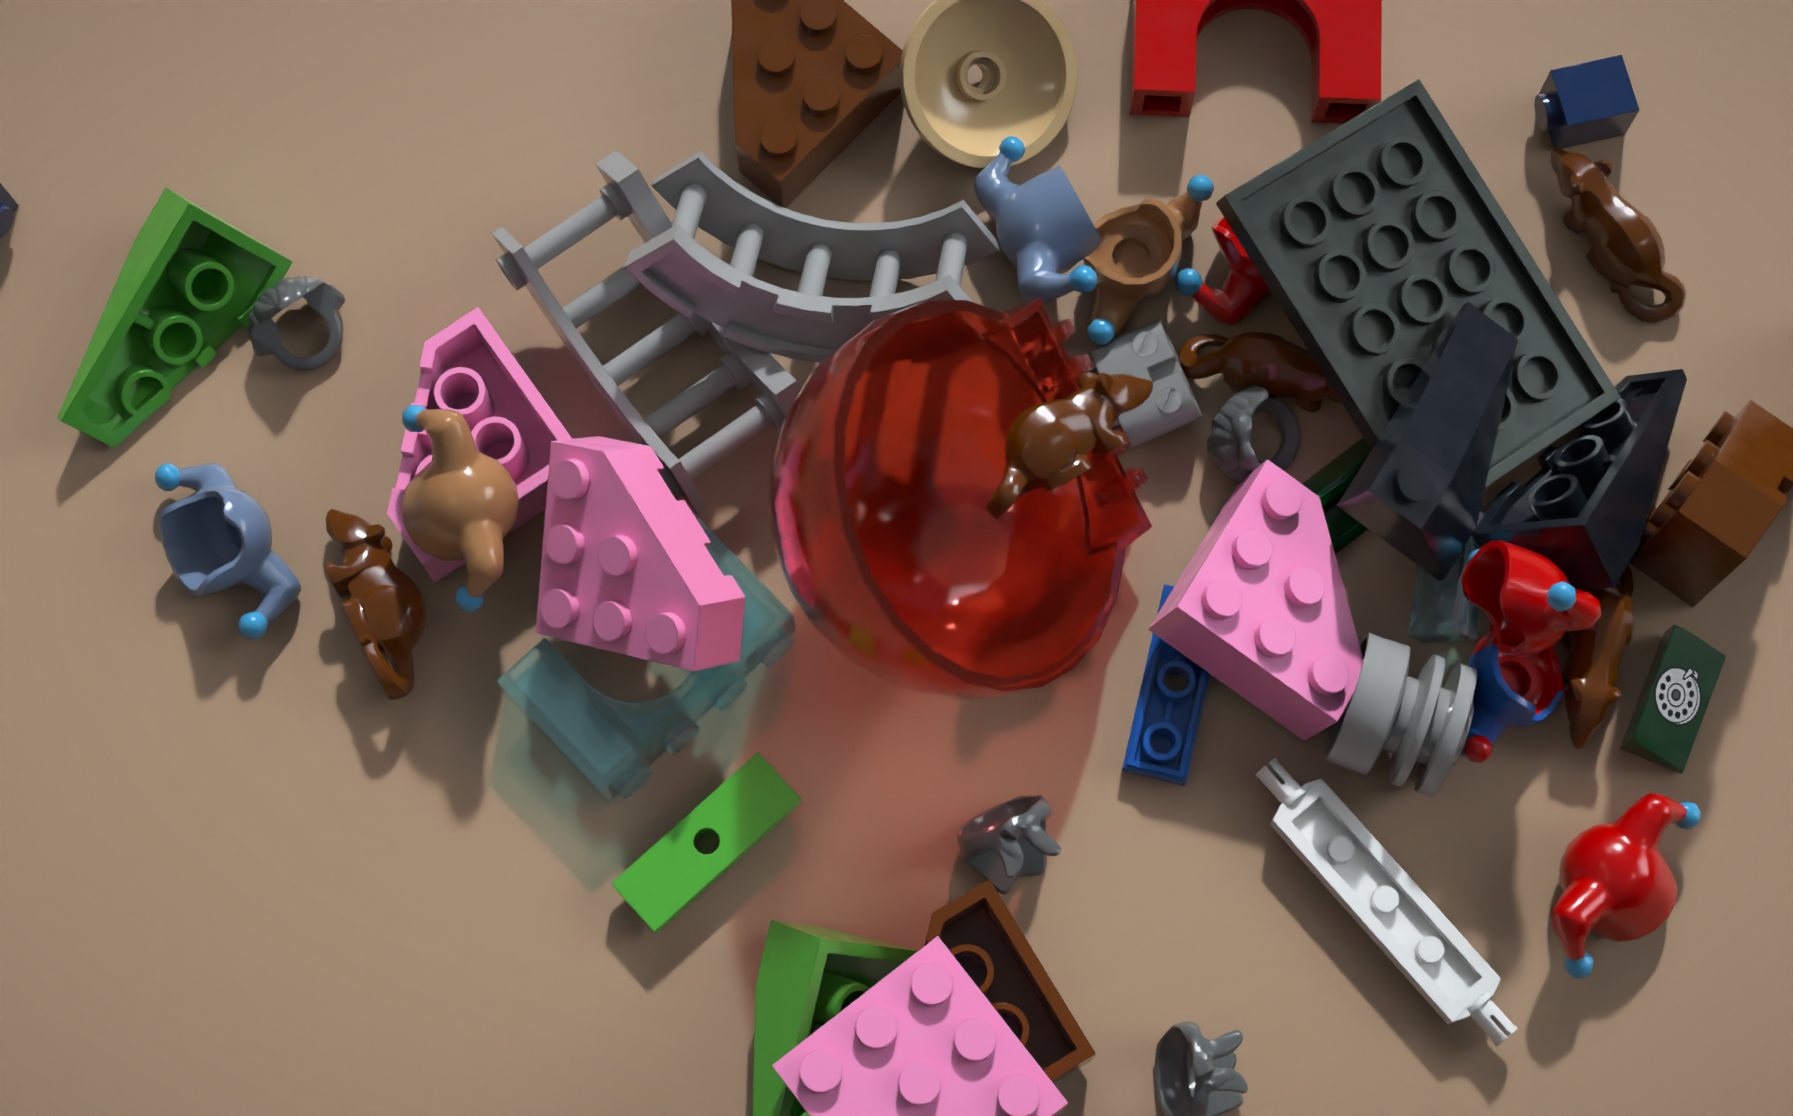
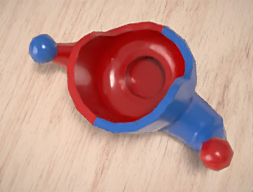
M1490 622L1489 634L1476 644L1468 660V666L1477 669V679L1473 695L1474 713L1464 747L1460 754L1461 756L1468 758L1471 762L1483 763L1491 757L1493 744L1508 726L1523 727L1537 724L1553 713L1564 695L1563 677L1553 646L1539 654L1527 657L1506 655L1497 649L1496 636Z

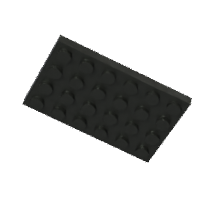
M1420 79L1224 195L1216 202L1217 207L1371 450L1460 308L1467 302L1471 303L1518 339L1485 487L1621 398Z

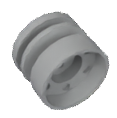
M1367 632L1360 644L1363 663L1354 693L1338 722L1331 725L1324 760L1325 762L1367 775L1377 762L1382 750L1390 752L1392 756L1389 781L1391 784L1399 787L1406 782L1417 761L1419 763L1414 789L1419 794L1433 798L1439 791L1451 767L1456 764L1464 747L1474 713L1473 695L1476 686L1477 669L1458 662L1444 688H1442L1445 658L1433 654L1422 668L1418 679L1409 677L1410 647L1406 644Z

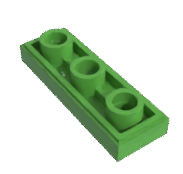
M757 752L611 884L657 935L802 804V799L761 754ZM705 835H714L720 839L717 850L711 854H702L696 849L699 839Z

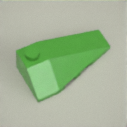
M165 187L133 242L57 418L61 422L116 448L170 399L171 390L198 365L203 369L218 355L215 350L240 327L247 329V324L249 323L248 314L253 310L254 303L260 300L262 293L266 289L274 288L275 283L284 278L293 262L218 216Z
M777 920L770 921L755 991L753 1116H809L772 1065L913 956L918 950L822 926Z

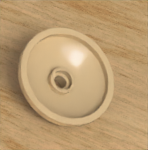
M935 0L920 14L904 44L900 62V89L904 107L911 123L921 138L937 153L955 163L984 169L999 154L1001 142L1006 137L1014 136L1024 143L1025 153L1021 159L1012 162L1011 166L1020 164L1040 153L1053 141L1063 128L1071 112L1077 89V61L1070 35L1056 12L1043 0ZM974 64L982 71V81L977 87H973L968 81V71Z

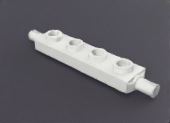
M1276 757L1272 759L1267 766H1264L1255 775L1281 803L1270 823L1272 828L1447 1024L1471 1016L1491 1038L1496 1047L1506 1040L1507 1036L1517 1030V1026H1514L1490 999L1501 980L1497 973L1322 778L1300 787L1277 761L1278 759Z

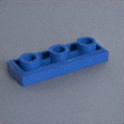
M1164 584L1158 612L1174 586ZM1154 633L1151 638L1121 771L1185 786L1210 673ZM1168 675H1178L1185 681L1186 688L1178 692L1171 691L1165 686L1163 679Z

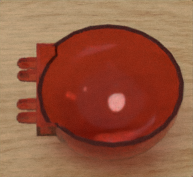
M1040 298L1004 312L968 300H928L879 318L863 326L847 338L815 368L807 378L782 422L769 472L768 514L775 553L788 587L814 628L852 663L899 688L952 700H975L1028 692L1043 687L1073 670L1099 641L1116 604L1126 547L1152 527L1135 492L1148 481V477L1143 467L1124 470L1118 458L1125 449L1131 446L1126 432L1123 433L1128 441L1121 447L1104 454H1092L1089 451L1087 457L1092 465L1091 468L1052 491H1046L1045 487H1041L1025 493L1016 499L1013 505L998 520L989 514L986 505L1001 482L1005 471L1006 440L1012 423L1022 411L1036 404L1065 399L1075 391L1080 390L1079 378L1093 368L1087 354L1075 355L1069 358L1062 343L1068 340L1069 336L1073 335L1076 330L1070 318L1052 324Z

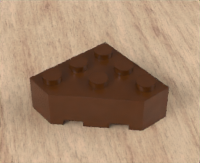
M731 0L735 145L739 171L778 206L787 208L901 93L900 62L903 50L844 0Z
M1752 400L1735 417L1724 411L1703 439V446L1693 459H1690L1667 489L1670 492L1647 517L1640 541L1642 546L1630 561L1631 565L1691 607L1700 602L1748 558L1784 507L1788 499L1785 493H1788L1793 487V428Z
M990 879L932 913L925 945L937 936L942 940L1053 1084L1093 1059L1096 1054Z

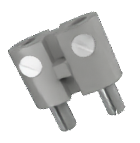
M1160 318L1112 339L1107 345H1099L1092 348L1091 354L1094 362L1058 378L1060 390L1066 397L1081 389L1079 378L1087 372L1096 375L1101 373L1108 375L1128 374L1152 381L1153 389L1149 398L1137 408L1120 414L1112 426V431H1119L1125 434L1132 448L1202 418L1196 398L1188 379L1184 375L1179 358Z

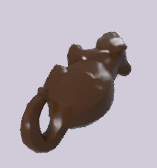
M1553 148L1551 151V163L1557 175L1561 193L1563 196L1571 198L1572 208L1565 213L1563 222L1568 229L1575 233L1585 231L1591 245L1586 256L1590 264L1612 284L1610 287L1611 292L1618 293L1620 301L1627 312L1639 320L1655 323L1674 317L1684 307L1686 298L1685 287L1676 276L1663 271L1665 249L1662 238L1654 224L1647 216L1624 200L1617 189L1608 181L1607 177L1611 174L1613 165L1607 160L1593 163L1580 153ZM1636 285L1659 290L1665 296L1664 302L1655 306L1645 305L1638 301L1627 287Z
M1254 331L1242 333L1230 339L1218 334H1200L1190 338L1183 345L1178 355L1181 368L1187 378L1203 379L1221 374L1224 382L1229 385V389L1235 393L1246 387L1257 385L1268 391V398L1295 397L1297 405L1308 412L1318 411L1324 398L1329 397L1334 403H1341L1310 352L1272 333ZM1205 346H1220L1204 356L1197 357L1196 355Z
M1087 372L1079 378L1081 389L1075 391L1067 398L1036 404L1022 411L1012 423L1007 434L1005 448L1006 467L1001 482L986 505L989 514L998 520L1013 505L1016 499L1025 493L1041 487H1045L1046 491H1052L1079 476L1092 466L1087 457L1089 451L1092 454H1104L1124 445L1128 440L1123 432L1112 431L1113 423L1120 414L1137 408L1149 398L1153 389L1152 381L1128 374L1108 375L1101 373L1096 375Z
M331 509L327 512L325 519L326 531L336 546L343 552V564L339 566L335 562L329 561L323 564L340 598L351 596V598L341 602L389 700L405 698L414 686V665L411 652L426 626L427 611L424 597L417 585L394 565L391 555L388 553L393 547L392 540L388 536H384L385 528L382 525H371L357 515ZM382 653L387 654L391 662L392 668L389 666V664L383 657Z
M1628 565L1619 578L1621 586L1616 583L1614 587H1607L1602 590H1582L1589 592L1600 601L1602 616L1591 629L1566 631L1561 637V644L1569 649V660L1565 662L1561 673L1564 694H1566L1565 707L1569 720V734L1572 743L1577 749H1581L1587 744L1595 729L1607 716L1610 705L1615 703L1622 693L1615 687L1619 674L1617 669L1624 649L1631 642L1634 629V608L1631 600L1634 585L1632 571Z

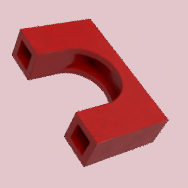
M1132 0L1129 115L1190 117L1196 92L1197 38L1203 29L1214 19L1228 12L1240 9H1259L1274 13L1290 22L1304 38L1310 51L1312 65L1311 122L1344 124L1381 102L1382 0Z

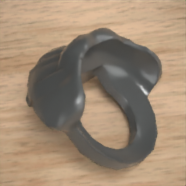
M297 276L277 281L274 288H268L262 293L260 300L254 303L253 310L248 314V336L255 354L261 357L274 355L282 364L296 370H314L326 365L337 355L343 341V326L337 313L345 303L344 295L321 278ZM302 297L310 307L318 311L326 319L329 326V340L326 347L319 354L311 357H298L291 354L283 346L279 330L272 319L273 315Z
M1257 385L1246 387L1235 393L1220 408L1219 413L1212 421L1211 435L1208 436L1207 450L1212 455L1213 461L1217 463L1219 470L1237 484H1240L1250 473L1265 462L1257 459L1250 444L1252 417L1255 414L1266 412L1272 415L1279 424L1281 444L1278 452L1273 458L1269 459L1282 470L1286 469L1294 460L1300 444L1299 426L1293 412L1285 403L1276 398H1268V391Z

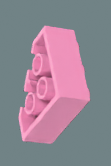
M477 307L425 341L419 365L421 369L415 401L411 405H422L426 410L447 409L460 412L467 421L477 451L498 460L510 472L517 486L519 499L516 521L513 528L509 531L511 533L546 509L551 441L572 438ZM405 428L401 446L403 456L396 487L392 488L387 515L432 581L436 583L466 562L465 560L443 561L426 554L412 541L403 523L401 503L405 489L412 479L432 462L431 441L428 438L427 432L425 430L423 432H410Z
M601 436L551 441L536 633L690 671H698L740 661L745 595L733 576H724L706 548L711 541L685 500L677 501L660 475L664 467L651 446Z
M1267 459L1240 484H1237L1148 630L1300 739L1306 741L1338 722L1354 693L1363 663V656L1320 497Z
M938 936L772 1065L809 1116H1056L1068 1104L1067 1100Z

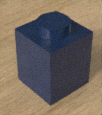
M1622 55L1550 70L1534 102L1535 115L1542 131H1549L1553 147L1559 149L1625 135L1640 110Z

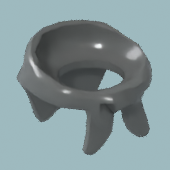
M1041 795L1019 796L972 818L960 827L956 835L962 860L977 870L986 880L990 879L997 892L1003 895L1010 891L1019 876L1040 875L1046 869L1047 855L1057 856L1061 852V847L1046 833V820L1053 812L1049 803Z
M1194 1022L1177 1023L1170 1027L1157 1044L1155 1055V1085L1158 1102L1165 1116H1218L1234 1110L1243 1104V1097L1240 1093H1246L1248 1086L1242 1075L1234 1070L1237 1061L1234 1051L1243 1041L1241 1031L1234 1030L1215 1039L1208 1040L1203 1037L1199 1026Z

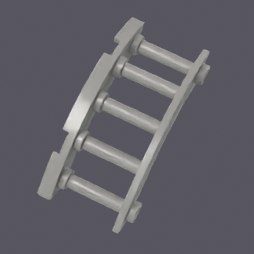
M615 150L596 163L597 168L607 185L599 189L602 196L524 248L503 227H500L492 235L504 254L495 260L516 291L524 286L527 288L572 356L638 444L651 446L664 467L660 475L675 499L677 500L682 497L699 515L708 509L707 504L693 483V480L770 426L777 430L785 425L802 442L820 431L823 427L797 380L770 353L723 337L725 328L702 318L694 312L690 318L679 313L605 365L600 363L576 328L637 288L641 283L624 265L576 299L561 307L537 269L614 217H617L620 221L628 217L644 243L671 228V221L649 188L640 170ZM708 332L725 354V356L719 359L721 366L643 419L618 386L693 334L701 337ZM750 385L758 395L755 398L756 406L679 459L660 439L735 386L742 390Z
M699 151L653 179L651 186L676 209L670 229L630 251L625 264V268L643 286L671 308L687 318H690L694 312L702 318L725 328L723 337L763 352L797 360L826 364L867 365L873 364L874 356L908 353L909 360L956 348L985 335L988 319L962 290L960 285L964 265L971 264L999 251L1000 244L964 200L921 217L896 222L847 223L825 220L778 206L754 194L731 179ZM698 227L723 243L735 248L730 265L714 256L694 240ZM757 260L801 272L798 291L784 289L754 278ZM937 274L935 282L906 292L896 293L898 280ZM826 278L872 281L869 297L832 298L822 295Z

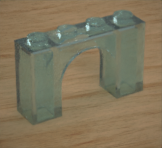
M695 514L694 516L711 541L706 547L722 574L724 576L732 575L745 595L740 661L692 671L680 686L658 699L646 702H624L610 698L592 687L544 637L497 680L504 694L608 804L618 795L623 799H627L636 793L651 777L652 771L648 767L666 750L674 755L688 745L700 730L696 722L714 706L721 711L732 704L746 689L747 683L743 679L761 662L766 667L773 665L794 643V639L790 636L796 631L794 615Z

